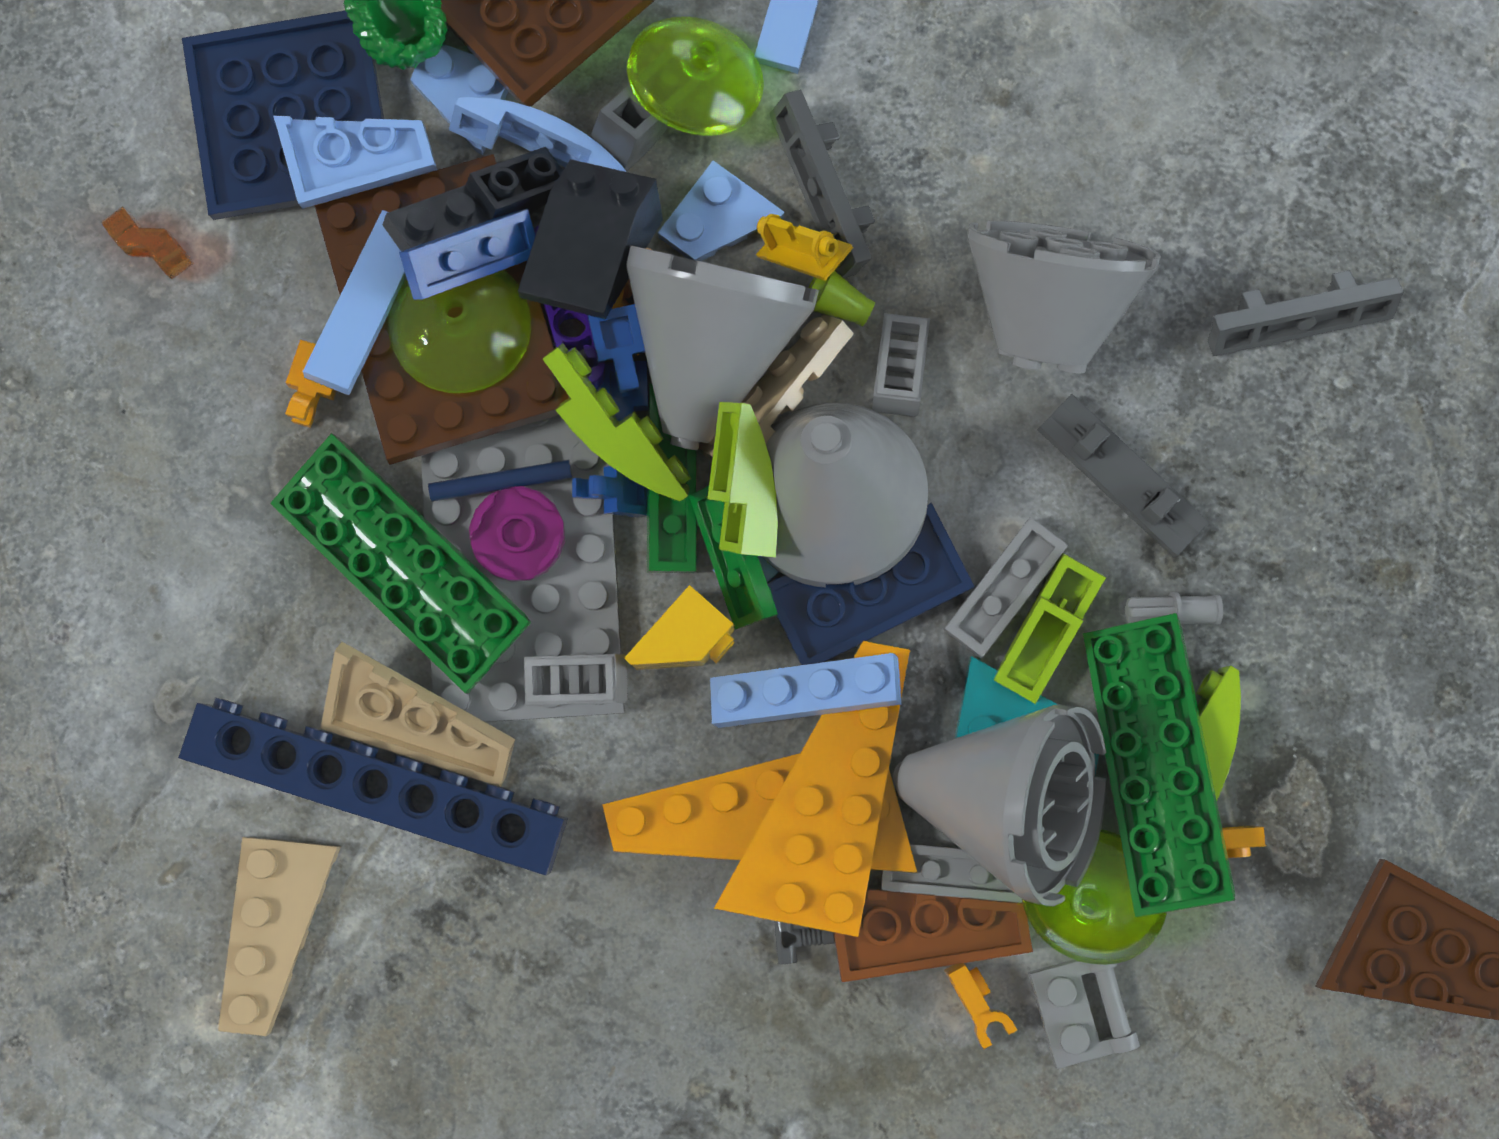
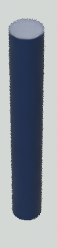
M568 459L428 483V490L431 502L510 489L511 487L570 479L573 476L570 460Z

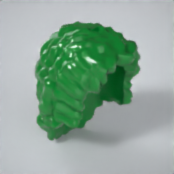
M344 0L343 4L347 17L353 22V33L360 39V44L368 56L375 59L378 65H388L391 68L397 67L402 70L417 68L426 59L435 57L440 52L442 44L446 39L445 35L448 31L446 26L447 18L441 10V0Z

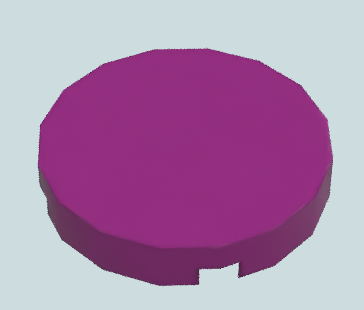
M524 486L498 490L488 495L475 509L469 526L471 547L478 563L492 575L511 582L530 581L547 573L560 558L565 543L564 522L555 504L541 492Z

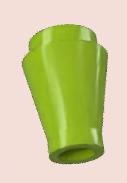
M835 270L826 281L813 277L808 288L819 290L813 311L854 322L862 327L867 322L875 306V301L863 295Z

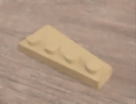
M242 837L218 1031L259 1036L271 1034L293 975L292 970L299 952L305 944L309 933V925L317 904H320L327 885L325 884L332 864L337 859L341 846Z

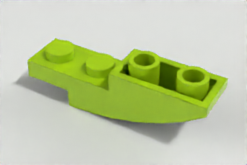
M562 343L543 358L544 362L570 396L556 409L557 413L591 451L632 481L658 494L678 501L688 496L689 486L686 482L691 477L676 455L669 459L658 443L663 440V437L648 416L640 419L637 413L633 411L618 421L615 417V414L620 411L617 404L605 388H601L598 391L595 389L586 376L591 372V369L576 348L568 351Z
M1231 665L1221 667L1217 672L1214 670L1209 671L1197 690V694L1202 697L1197 706L1216 800L1220 796L1230 770L1240 724L1239 670Z

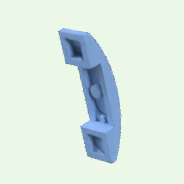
M458 97L455 103L449 131L492 150L499 136L529 151L546 146L557 163L563 167H566L570 159L626 172L623 166L599 143L571 124L546 112L523 104L487 97Z

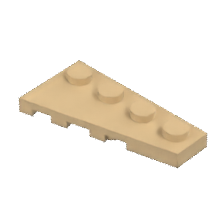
M823 314L821 317H817L806 324L800 333L801 338L789 350L781 352L769 366V371L754 385L741 402L751 404L766 444L775 432L771 428V424L778 415L787 411H793L804 398L802 396L804 393L802 387L806 380L813 381L818 379L854 334L843 320ZM715 436L710 443L700 442L698 450L710 461L713 458Z
M341 641L336 648L320 729L498 787L502 786L507 775L515 743L514 738Z

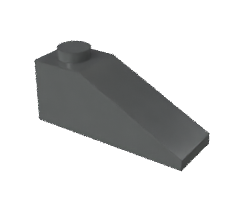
M681 41L677 42L600 110L590 137L605 148L627 172L654 146L713 75L715 68Z

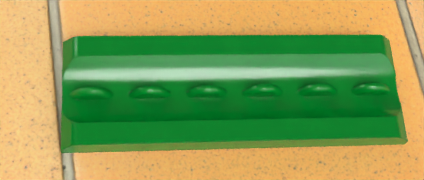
M331 433L270 503L465 694H468L498 658L531 624L530 619L348 444L335 434Z
M1174 613L1083 633L1097 714L1105 743V757L1135 917L1235 901V890L1178 614Z

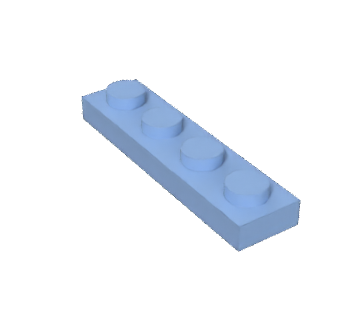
M894 653L710 678L712 724L718 728L902 705L899 661Z

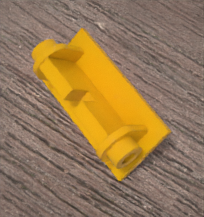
M776 214L763 216L757 223V231L761 234L765 243L756 254L758 258L824 281L828 279L853 249L852 244L835 239L831 232L825 230L818 232L800 225L797 227L791 222L782 220Z

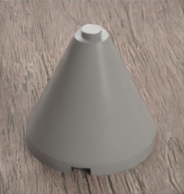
M630 246L626 266L662 431L672 436L670 444L698 450L700 442L710 443L715 436L719 402L741 403L813 312L819 290L706 262Z
M821 403L807 406L787 414L772 424L771 428L775 432L768 440L766 447L771 460L776 489L777 546L776 558L762 556V558L777 571L793 580L825 588L826 584L854 582V585L865 583L879 577L898 564L916 542L924 525L928 505L926 470L917 448L907 434L884 415L866 407L848 403Z
M1057 704L908 754L902 762L897 764L894 770L893 785L897 789L901 800L1020 898L1032 903L1056 906L1065 901V895L1057 894L1065 884L1078 887L1096 849L1104 817L1107 779L1095 777L1094 753L1104 755L1106 753L1105 743L1100 726L1091 712L1082 707Z

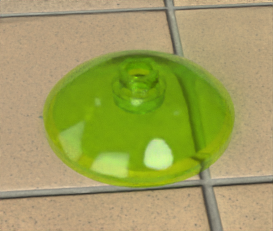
M677 16L650 24L634 40L627 60L628 80L634 95L641 105L662 123L685 133L712 136L734 131L751 119L762 99L764 89L763 74L759 62L754 57L751 49L733 32L706 19Z
M500 270L431 297L413 299L408 281L406 280L394 300L388 317L389 340L401 366L421 384L447 393L475 392L502 380L522 359L531 335L530 309L527 300L519 298L518 283L505 270ZM453 307H461L463 309L462 314L458 317L452 318L447 316L448 311Z
M1102 829L1092 860L1078 887L1065 884L1057 893L1065 895L1064 902L1056 906H1046L1022 899L1028 920L1046 943L1069 958L1097 965L1125 962L1143 953L1159 935L1167 915L1166 912L1135 917L1120 835ZM1085 905L1090 907L1093 910L1094 914H1087L1080 909V906Z

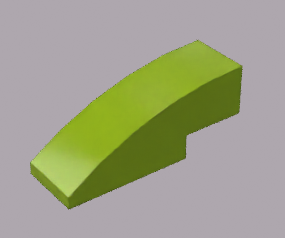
M719 402L708 499L725 502L719 550L776 558L778 531L777 498L771 460L762 430L751 404Z
M1062 553L1026 615L993 680L1036 704L1082 625V619L1106 577Z

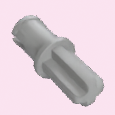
M1170 592L1168 596L1128 598L1125 606L1127 623L1177 613L1180 624L1220 625L1223 619V603L1220 595L1180 596L1178 592Z

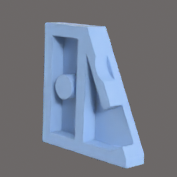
M442 44L440 52L435 57L420 63L414 69L410 79L413 86L428 102H431L438 109L440 115L449 124L458 97H487L505 100L508 94V90L475 55ZM465 138L477 153L484 155L486 147Z
M712 161L659 230L658 238L687 259L703 261L714 256L719 249L725 246L732 247L746 240L747 235L757 231V223L761 217L776 214L783 219L784 211L718 163Z

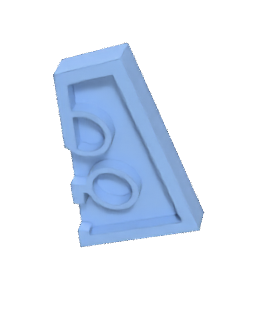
M274 116L296 198L302 209L437 170L426 128L422 120L365 119L364 121H335L333 117H316V120L292 119L290 116Z

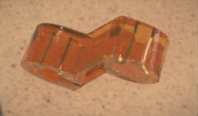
M124 206L101 221L112 239L128 256L152 257L172 280L194 264L169 231L164 228H142Z

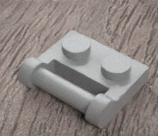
M1113 951L1100 952L1028 972L1053 1064L1057 1069L1111 1054L1132 1051L1140 1047L1136 1031H1131L1123 1005L1113 969L1117 966ZM1095 973L1112 1033L1111 1036L1100 1039L1081 975Z

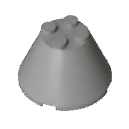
M987 221L986 230L977 231L978 223L973 222L969 224L967 234L998 353L1013 357V365L1026 369H1041V364L1044 362L1058 364L1057 368L1065 372L1085 373L1087 363L1091 361L1157 270L1161 257L1158 252L1127 240L1114 238L1113 243L1090 242L1091 232L1045 224Z

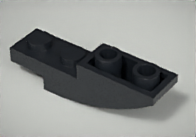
M545 146L469 174L464 186L386 213L382 225L400 251H404L517 210L528 209L530 215L547 203L550 191L563 172V169Z

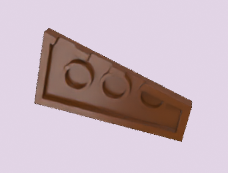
M867 888L858 937L834 933L841 982L1033 952L1024 903L883 891L880 889Z

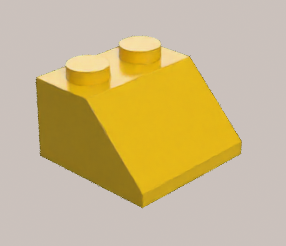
M689 585L624 659L636 670L704 666L709 659L717 664L735 643V639L730 636L734 632V624Z

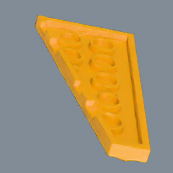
M863 641L854 658L894 653L898 657L902 698L910 650ZM900 705L821 715L714 909L849 936H859Z
M800 753L602 804L613 851L705 859L741 860ZM888 770L871 870L917 873L890 770Z

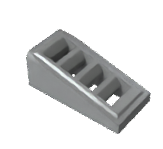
M884 313L872 410L879 413L918 416L930 318ZM891 333L918 336V342L890 339ZM888 352L916 355V359L890 357ZM886 371L914 374V377L888 376Z
M626 655L524 657L525 705L627 702V661L624 659ZM569 665V694H563V666ZM583 665H589V694H583ZM603 665L606 666V693H603ZM543 666H550L551 695L543 694Z

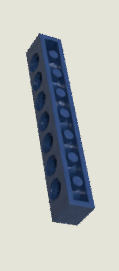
M215 697L213 705L196 704L178 757L179 759L542 875H548L552 871L568 818L558 815L560 809L558 805L533 798L531 805L528 806L513 801L515 792L487 784L484 792L467 786L469 780L467 776L444 769L441 770L439 777L421 772L424 763L400 755H396L394 763L377 758L378 748L352 740L349 748L333 744L331 741L334 734L309 726L305 727L303 734L286 729L287 719L265 712H260L258 719L241 714L243 705ZM243 727L248 731L251 741L248 749L244 753L239 754L232 746V737L238 729ZM285 742L291 743L296 750V759L287 769L283 768L277 761L278 748ZM330 756L336 757L342 766V773L334 783L326 781L321 771L323 762ZM376 770L381 771L386 776L388 782L387 790L379 798L372 796L366 787L368 776ZM422 784L429 787L433 793V804L426 812H420L415 809L411 801L412 792L417 786ZM465 799L474 801L479 808V818L471 827L462 825L456 815L458 805ZM511 813L519 815L525 823V833L518 841H511L502 833V821Z

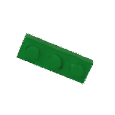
M709 486L689 495L727 609L734 624V629H740L777 615L772 593L768 587L758 556L719 550L725 502L708 499Z

